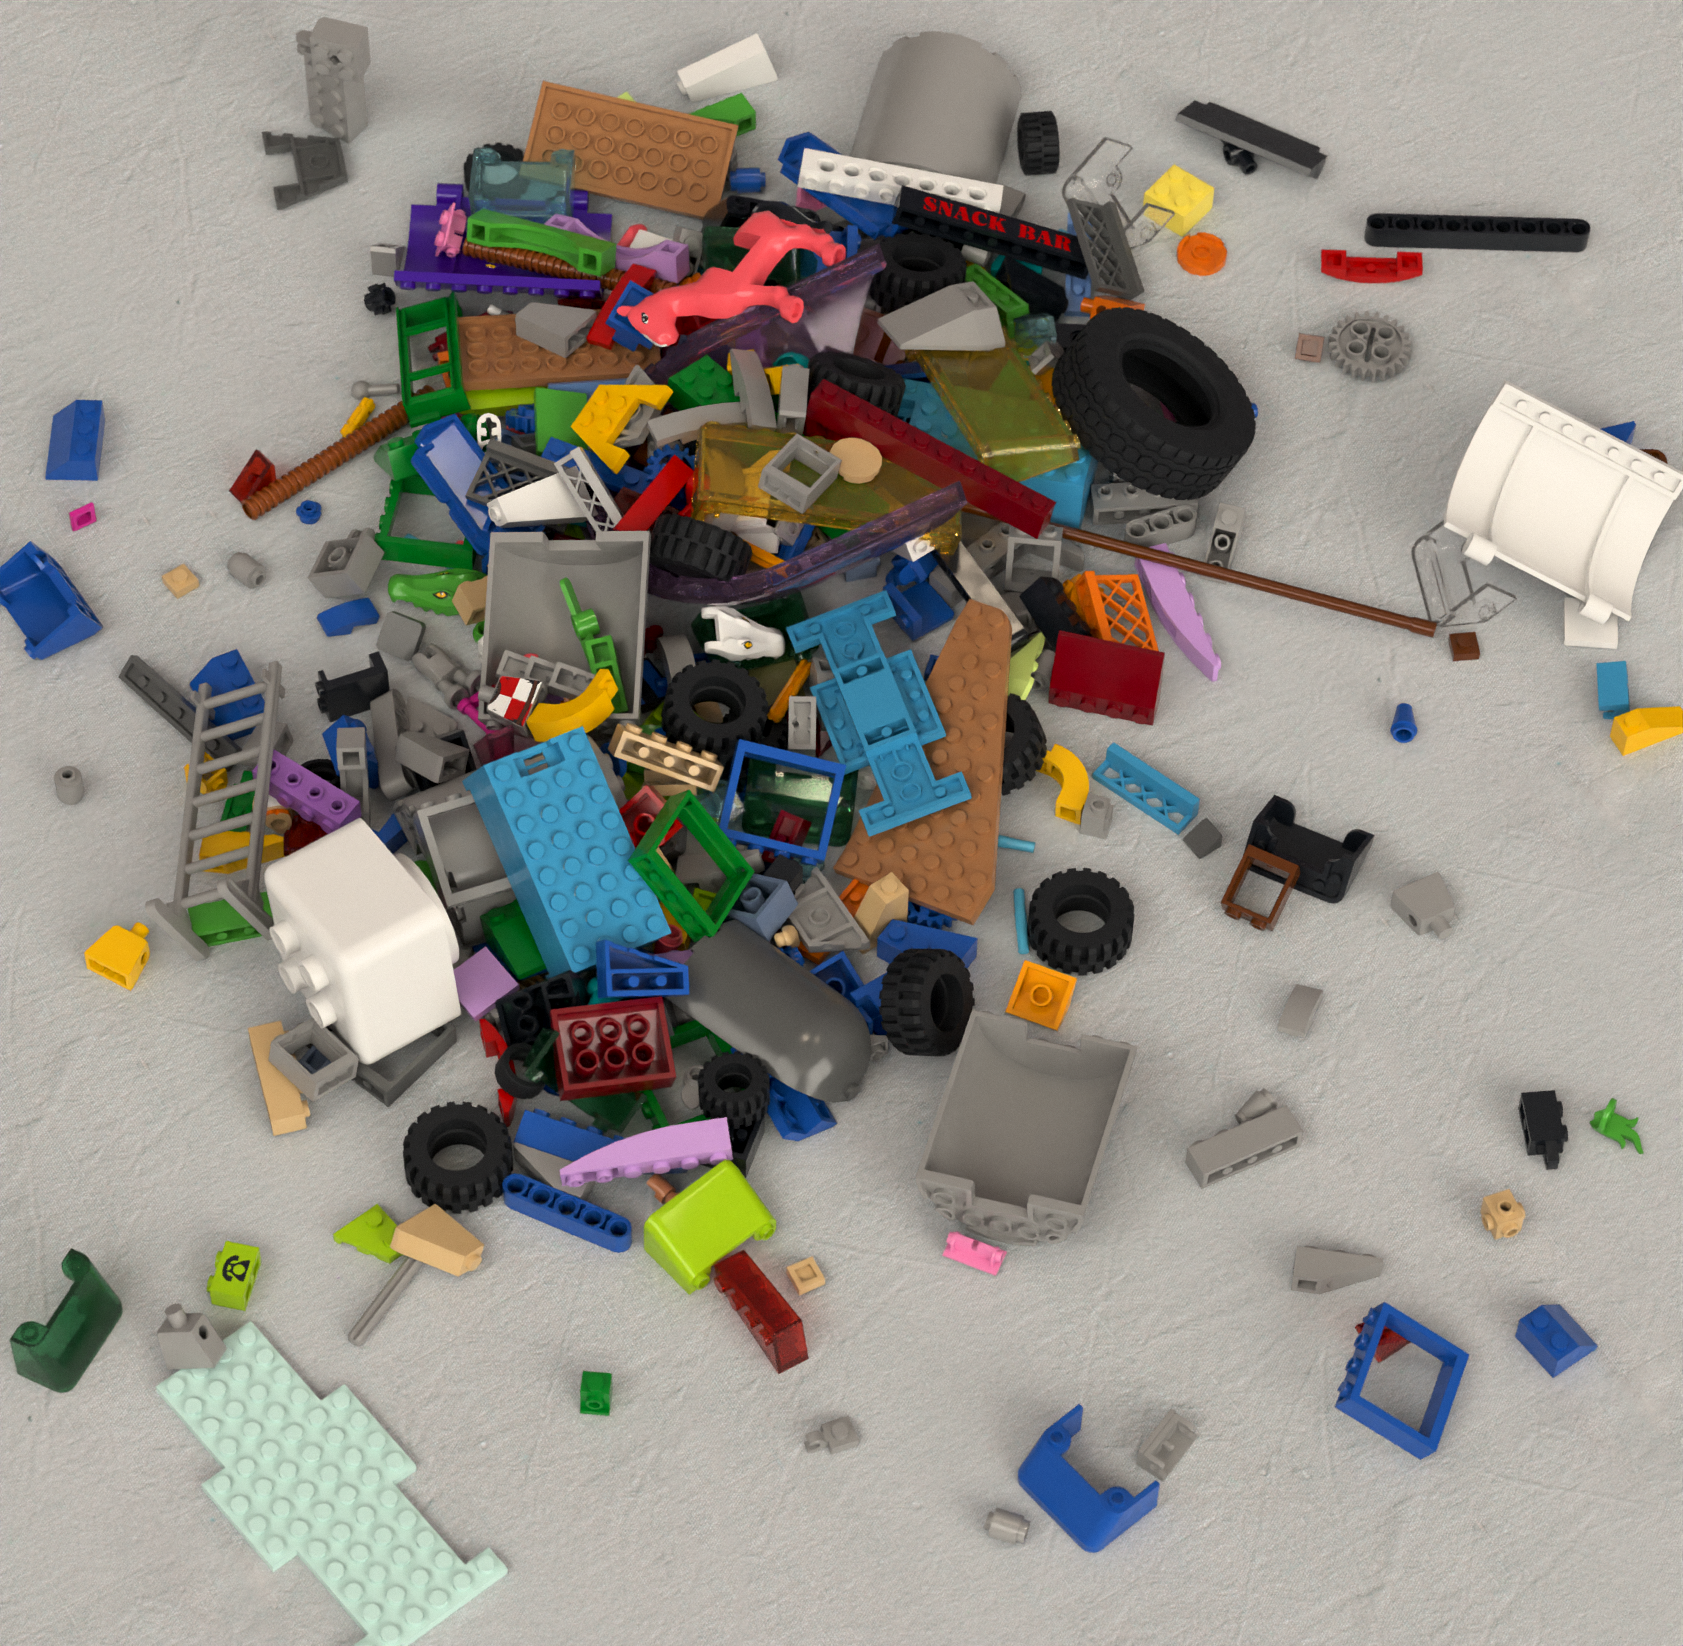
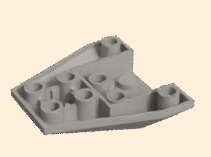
M974 281L947 286L878 319V325L899 349L991 351L995 348L1005 347V339L997 307Z

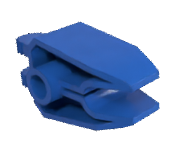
M930 552L914 562L897 554L891 559L894 567L887 573L885 582L887 584L892 582L895 587L899 585L905 586L909 582L914 581L916 584L921 583L929 577V574L938 563Z

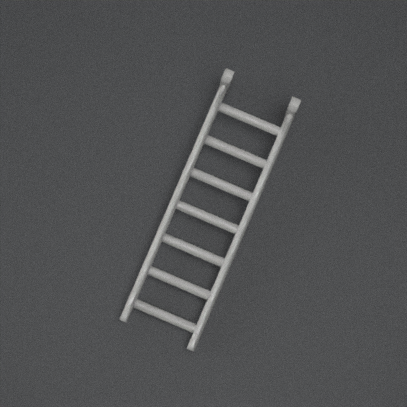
M278 661L270 662L268 670H262V679L264 680L262 682L211 697L212 687L207 682L199 684L198 693L192 691L191 700L196 704L174 900L173 902L166 903V905L159 898L149 900L145 903V909L148 916L196 961L208 958L210 952L208 945L191 929L192 924L186 909L224 898L266 940H272L269 928L274 925V921L263 910L264 903L259 892V880L279 697L281 699L285 698V688L280 684L282 665ZM266 692L264 713L207 730L208 719L214 720L215 710L213 708ZM262 725L259 746L204 762L206 741ZM259 757L256 779L200 795L202 774ZM255 791L253 812L196 829L198 807ZM251 824L249 846L192 862L194 841ZM248 858L245 880L235 882L230 877L217 881V888L188 896L191 874Z

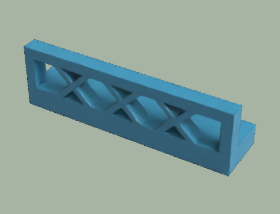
M1114 742L1107 748L1106 760L1092 773L1094 780L1177 835L1198 815L1200 802L1198 797ZM1110 767L1119 773V778L1109 779L1103 774ZM1135 784L1140 787L1141 792L1130 793L1125 790V785ZM1157 798L1162 802V807H1151L1147 804L1146 799ZM1178 812L1184 818L1177 824L1169 819L1168 813Z

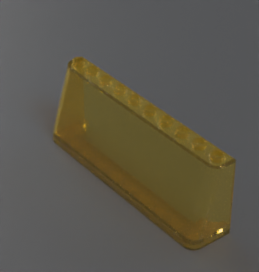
M1005 325L1001 326L1005 347L995 348L991 351L904 349L908 361L916 360L977 456L978 461L1017 482H1021L1079 460L1077 449H1080L1081 445L1076 433L1072 434L1068 421L1062 419L1059 407L1053 406L1049 392H1044L1041 380L1036 379L1030 365L1027 366L1024 354L1022 352L1018 353L1017 345L1013 338L1009 339Z
M715 421L706 422L698 430L691 518L704 521V517L707 514L714 513L713 518H719L721 513L921 539L930 541V547H935L936 544L940 545V554L954 555L961 540L962 499L883 457L881 470L873 480L861 484L850 483L843 480L844 477L838 474L834 482L801 514L758 488L762 469L798 433H778L766 428L759 430L748 429L743 425L726 426ZM802 436L829 453L834 443L839 441L825 439L822 436ZM793 459L782 471L809 488L822 476L796 459Z

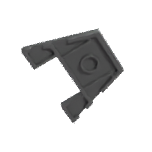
M268 131L262 132L266 155L292 151L298 183L273 187L277 210L284 209L348 182L340 138L308 135L307 138L293 137V134L283 133V136H275Z

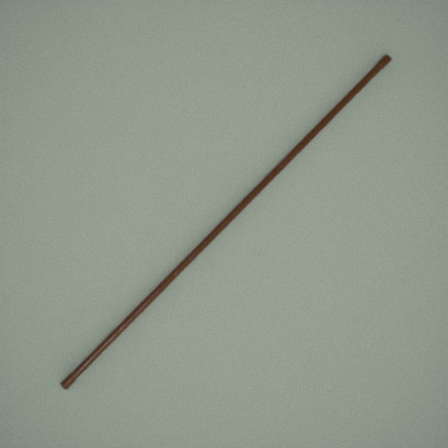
M877 475L870 482L862 483L864 486L883 489ZM923 488L936 505L1006 523L957 496ZM1049 522L1050 525L1063 527L1062 538L1395 626L1423 636L1433 638L1437 622L1401 615L1059 523Z

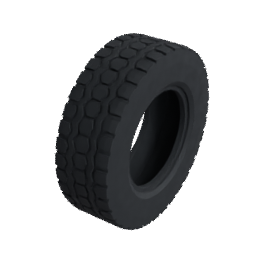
M1121 307L1104 310L1087 322L1059 358L1054 368L1052 392L1053 397L1056 398L1055 404L1061 412L1060 415L1064 423L1068 425L1070 432L1074 437H1077V441L1085 450L1089 451L1092 457L1098 462L1100 461L1110 472L1117 474L1116 476L1122 480L1130 482L1131 485L1141 490L1144 489L1153 495H1160L1168 499L1194 500L1206 496L1220 485L1248 451L1253 442L1256 430L1255 414L1251 408L1250 399L1246 396L1245 389L1238 382L1239 379L1233 371L1229 370V366L1209 346L1204 345L1203 341L1195 335H1191V332L1183 327L1177 326L1176 323L1140 309L1134 310L1127 307L1121 309ZM1129 383L1140 387L1157 398L1169 409L1178 423L1168 420L1151 409L1138 397Z

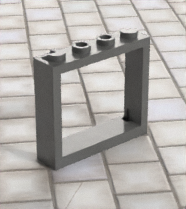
M448 1022L431 1031L438 1038L391 1082L368 1065L358 1062L356 1077L351 1080L389 1107L457 1042L456 1027ZM329 1026L326 1027L330 1032L332 1031ZM311 1043L306 1045L309 1049L313 1046Z

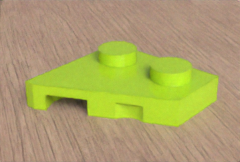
M378 1204L333 1234V1239L336 1243L342 1244L344 1242L355 1246L358 1252L374 1255L377 1259L389 1264L403 1255L390 1248L397 1225Z

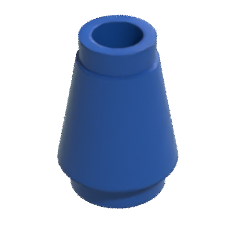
M1407 703L1399 704L1396 707L1390 729L1393 738L1401 743L1412 741L1417 734L1412 706Z

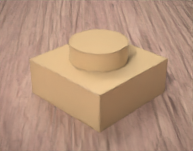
M184 563L162 576V582L177 599L199 587V580Z
M812 1256L786 1267V1274L799 1296L825 1285V1277Z

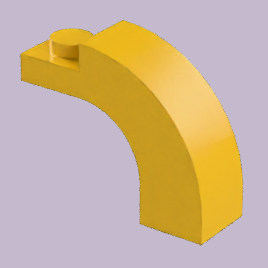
M599 669L586 690L571 701L562 704L538 703L526 721L535 741L546 742L551 738L582 726L585 733L604 722L615 709L611 700L618 691V687L609 669Z
M1055 743L1052 750H1047L1045 758H1042L1044 763L1041 769L1036 771L1052 777L1062 788L1056 800L1055 816L1081 825L1082 812L1089 793L1088 775L1082 762L1071 751Z

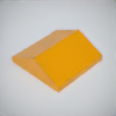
M1024 960L1005 1012L1058 1031L1069 1009L1077 978Z

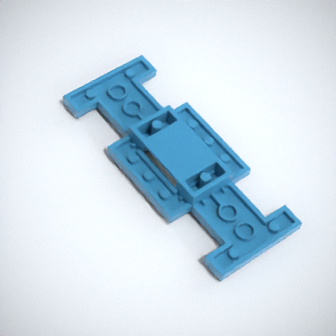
M886 590L786 627L795 653L821 644L834 675L833 679L812 686L810 690L812 696L816 697V706L840 764L846 765L844 775L870 765L884 799L882 802L859 810L869 837L972 798L962 771L937 781L934 778L922 745L946 737V733L911 649L886 658L878 642L872 625L896 616Z

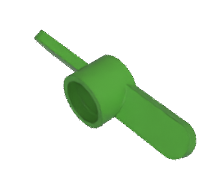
M565 577L560 580V586L571 612L570 617L574 631L590 665L585 641L594 639L593 636L600 634L599 624L592 608L584 611L581 610L570 580Z

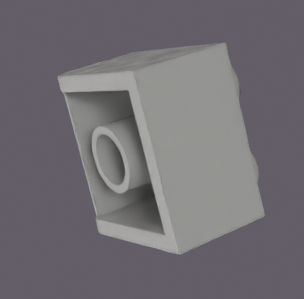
M323 17L318 19L313 31L302 30L296 33V42L299 43L297 44V53L312 59L313 72L361 83L371 62L368 27Z
M370 527L363 529V531L354 529L351 530L347 539L325 541L308 576L311 583L325 598L364 594L385 553L374 541V529Z

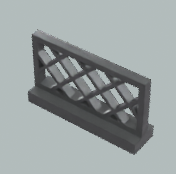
M1074 198L1067 200L1066 204L1094 290L1116 295L1118 298L1132 300L1145 292L1116 203L1109 201L1104 205H1099ZM1100 277L1104 280L1105 284H1102Z
M490 438L486 446V454L465 496L468 500L487 506V503L491 502L494 498L496 499L559 473L554 465L556 462ZM491 460L501 464L503 471L489 476L486 468ZM562 465L564 470L569 469V467ZM517 471L525 473L527 480L513 485L509 474ZM506 476L510 487L495 491L491 481ZM584 482L586 488L588 489L589 483ZM486 483L489 484L492 491L491 494L483 497L474 494L478 486ZM569 523L561 524L560 526L556 524L543 526L547 530L564 535Z

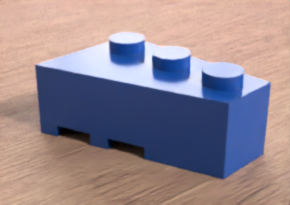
M892 919L877 938V957L890 964L898 954L907 949H946L954 952L965 963L964 967L968 968L977 957L978 938Z
M608 940L596 942L598 999L679 997L689 995L687 965L662 957L652 956Z

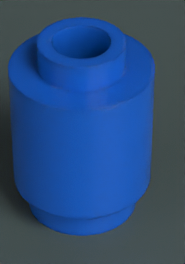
M760 167L736 168V171H730L731 191H737V194L761 192V187H766L765 172H760Z

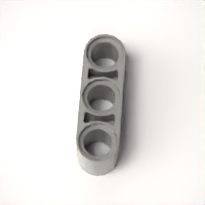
M1184 504L1131 520L1126 524L1124 541L1151 547L1163 543L1169 545L1188 539L1195 533L1197 512L1194 507Z

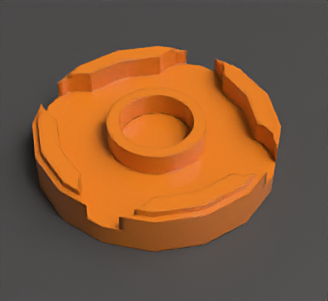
M1199 232L1191 237L1187 235L1179 242L1176 256L1179 265L1185 271L1198 276H1207L1219 272L1224 267L1227 259V249L1220 238L1213 234Z

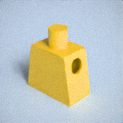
M136 922L130 931L118 925L111 927L85 951L87 969L131 991L150 956L149 945L145 940V937L149 934L148 928L139 922Z

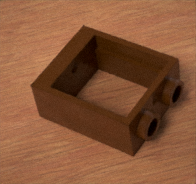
M1249 844L1221 900L1222 909L1225 910L1224 914L1235 920H1239L1241 917L1250 921L1249 924L1260 931H1264L1265 928L1273 931L1300 876L1299 866ZM1252 864L1287 879L1268 918L1234 903Z

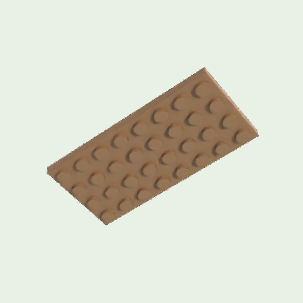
M542 81L519 176L527 180L567 189L588 191L589 194L703 220L707 211L721 202L738 125Z
M594 309V311H596V317L600 313L601 309ZM516 314L458 317L465 391L547 387L548 383L628 378L635 365H639L648 377H652V380L662 379L659 347L655 345L648 349L638 344L633 352L615 342L612 350H608L585 341L567 358H564L517 336Z

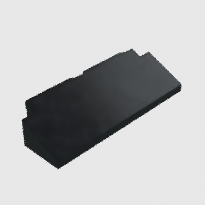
M1194 100L1181 110L1175 119L1178 122L1315 179L1319 178L1327 159V155L1319 152L1320 147L1213 102L1205 105Z

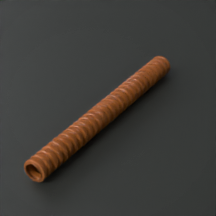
M467 237L463 244V252L467 257L471 256L472 258H479V260H486L488 262L493 261V263H500L501 265L507 264L509 267L514 266L517 269L521 268L522 270H529L538 274L543 273L547 276L550 274L551 277L557 276L560 279L600 280L602 289L607 288L610 291L614 290L626 273L625 270L618 271V269L613 268L599 277L577 271L566 261L538 251L509 247H486L468 242ZM656 278L653 280L649 291L655 294L662 289L676 287L677 284Z
M425 385L423 389L417 390L414 396L435 390L431 386ZM402 401L398 402L397 405H393L391 409L385 410L378 417H374L372 421L366 422L365 426H360L359 430L355 429L352 431V434H347L346 438L343 437L339 442L336 441L333 443V446H328L320 454L314 455V458H309L307 462L301 463V466L295 467L294 471L290 470L287 475H282L281 479L278 478L274 483L268 484V487H263L261 491L255 493V496L251 495L248 499H244L242 501V508L245 514L250 519L257 520L258 516H263L265 512L271 511V507L275 508L278 506V503L282 504L285 499H290L291 495H296L298 491L304 490V487H309L317 479L323 478L330 471H334L336 467L342 466L343 462H348L349 458L353 459L356 457V454H361L362 450H367L369 446L375 445V442H380L388 434L394 433V430H399L401 426H405L410 421Z

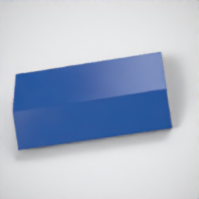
M733 1047L730 1049L733 1054L734 1051H738ZM769 1074L770 1105H768L767 1113L782 1139L801 1141L837 1124L823 1100L803 1094Z

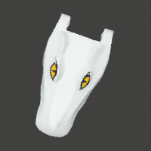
M714 606L701 608L703 619H715L717 640L704 644L705 653L720 655L732 662H739L744 659H758L762 656L777 659L784 654L785 639L779 629L762 626L730 607Z

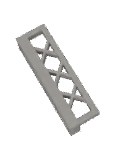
M578 446L570 451V454L554 463L595 532L602 531L599 525L605 526L604 531H608L609 527L614 528L624 515L582 447ZM574 459L580 468L578 477L567 475L562 465ZM571 479L577 480L576 488ZM581 482L589 483L594 491L592 500L584 499L580 496L579 488ZM585 502L591 503L590 510L586 506ZM595 504L603 506L607 512L606 523L594 519L593 510Z

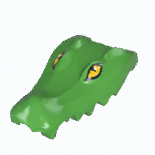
M458 568L422 575L394 574L388 582V594L394 603L397 600H404L405 602H412L415 608H423L425 612L432 609L436 615L441 613L446 616L458 615L459 613L452 602L457 587L465 581L480 580L487 575L477 570Z

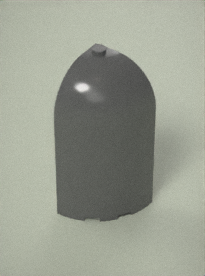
M731 920L721 924L713 937L709 938L705 935L691 948L693 954L684 963V965L688 966L689 995L665 998L733 1048L741 1051L743 1055L749 1053L752 1054V1059L758 1058L761 1060L762 1065L766 1066L767 1072L803 1094L827 1102L850 1101L858 1094L860 1090L859 1084L867 1071L870 1061L871 1039L865 1019L852 1002L739 920Z

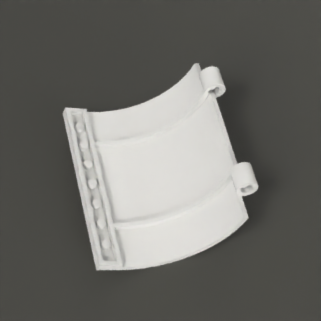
M1505 380L1479 423L1461 460L1446 503L1444 527L1467 538L1462 554L1487 566L1493 556H1496L1582 600L1578 607L1579 614L1601 625L1607 621L1611 612L1629 621L1632 617L1631 603L1633 591L1641 565L1661 521L1672 502L1676 500L1683 489V472Z

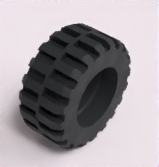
M900 233L895 234L894 237L889 236L880 241L871 251L867 278L868 293L878 306H883L890 313L947 286L965 283L966 259L961 251L955 248L949 241L945 242L943 238L937 236L934 238L930 234L924 233L922 235L916 233L903 235Z
M819 352L810 358L807 367L809 369L807 407L812 392L825 379L895 417L898 416L906 385L902 376L892 368H887L884 364L874 362L868 358H862L854 354L849 355L843 352Z
M663 514L656 519L651 533L649 563L654 568H658L659 571L667 573L676 579L683 580L686 583L713 591L733 593L741 587L753 553L751 546L746 541L718 526L678 514Z
M706 660L696 662L694 667L690 664L682 669V673H676L672 678V682L667 687L661 714L662 729L666 732L665 736L668 738V742L674 744L677 741L687 743L693 747L692 750L701 753L702 750H706L718 756L717 760L722 765H726L728 761L732 764L736 743L739 739L760 743L768 713L765 690L762 687L759 688L760 682L756 677H750L749 671L743 667L741 669L736 668L734 663L728 662L724 664L720 663V660H712L711 663H706ZM701 702L721 703L730 708L738 719L726 724L710 723L697 716L691 707Z
M1010 693L1007 700L1005 732H1010L1014 735L1010 743L1004 748L1001 790L1003 796L1011 794L1010 791L1015 788L1017 790L1023 788L1027 780L1031 781L1036 776L1035 771L1041 769L1044 763L1042 758H1045L1047 754V747L1045 745L1047 742L1046 735L1035 711L1032 710L1031 705L1026 700H1021L1020 696Z
M1076 868L1067 869L1066 873L1059 871L1052 874L1051 880L1046 878L1041 882L1040 888L1035 889L1032 895L1027 928L1030 945L1033 950H1037V956L1042 961L1047 960L1048 966L1055 970L1061 968L1063 973L1071 975V972H1077L1078 976L1087 975V972H1093V974L1103 972L1104 967L1110 969L1116 965L1117 960H1122L1126 955L1127 949L1130 948L1135 916L1133 901L1129 898L1126 888H1120V882L1113 877L1111 879L1107 878V874L1104 872H1091L1090 868H1083V871H1076ZM1070 911H1087L1098 916L1105 925L1092 932L1079 933L1062 926L1057 921V918Z
M907 949L898 954L886 969L887 974L883 976L881 982L883 987L879 993V999H881L879 1014L882 1015L883 1019L881 1024L882 1028L887 1032V1039L898 1051L905 1055L945 1056L957 1050L961 1044L973 1006H975V998H973L972 993L974 986L970 982V972L964 967L965 963L954 952L946 949Z
M455 1101L447 1102V1106L444 1107L436 1105L430 1108V1113L423 1112L417 1117L418 1123L413 1122L408 1128V1135L404 1137L403 1160L407 1184L411 1186V1191L417 1198L422 1197L423 1204L428 1207L436 1204L445 1212L446 1210H452L453 1214H461L462 1210H469L470 1213L478 1211V1206L483 1205L487 1207L493 1203V1197L499 1198L503 1194V1181L513 1171L512 1142L508 1128L505 1123H500L499 1116L494 1112L488 1114L487 1108L481 1105L473 1107L471 1102L464 1101L462 1104H455ZM457 1144L472 1146L484 1154V1157L476 1165L459 1171L444 1169L432 1161L440 1150Z

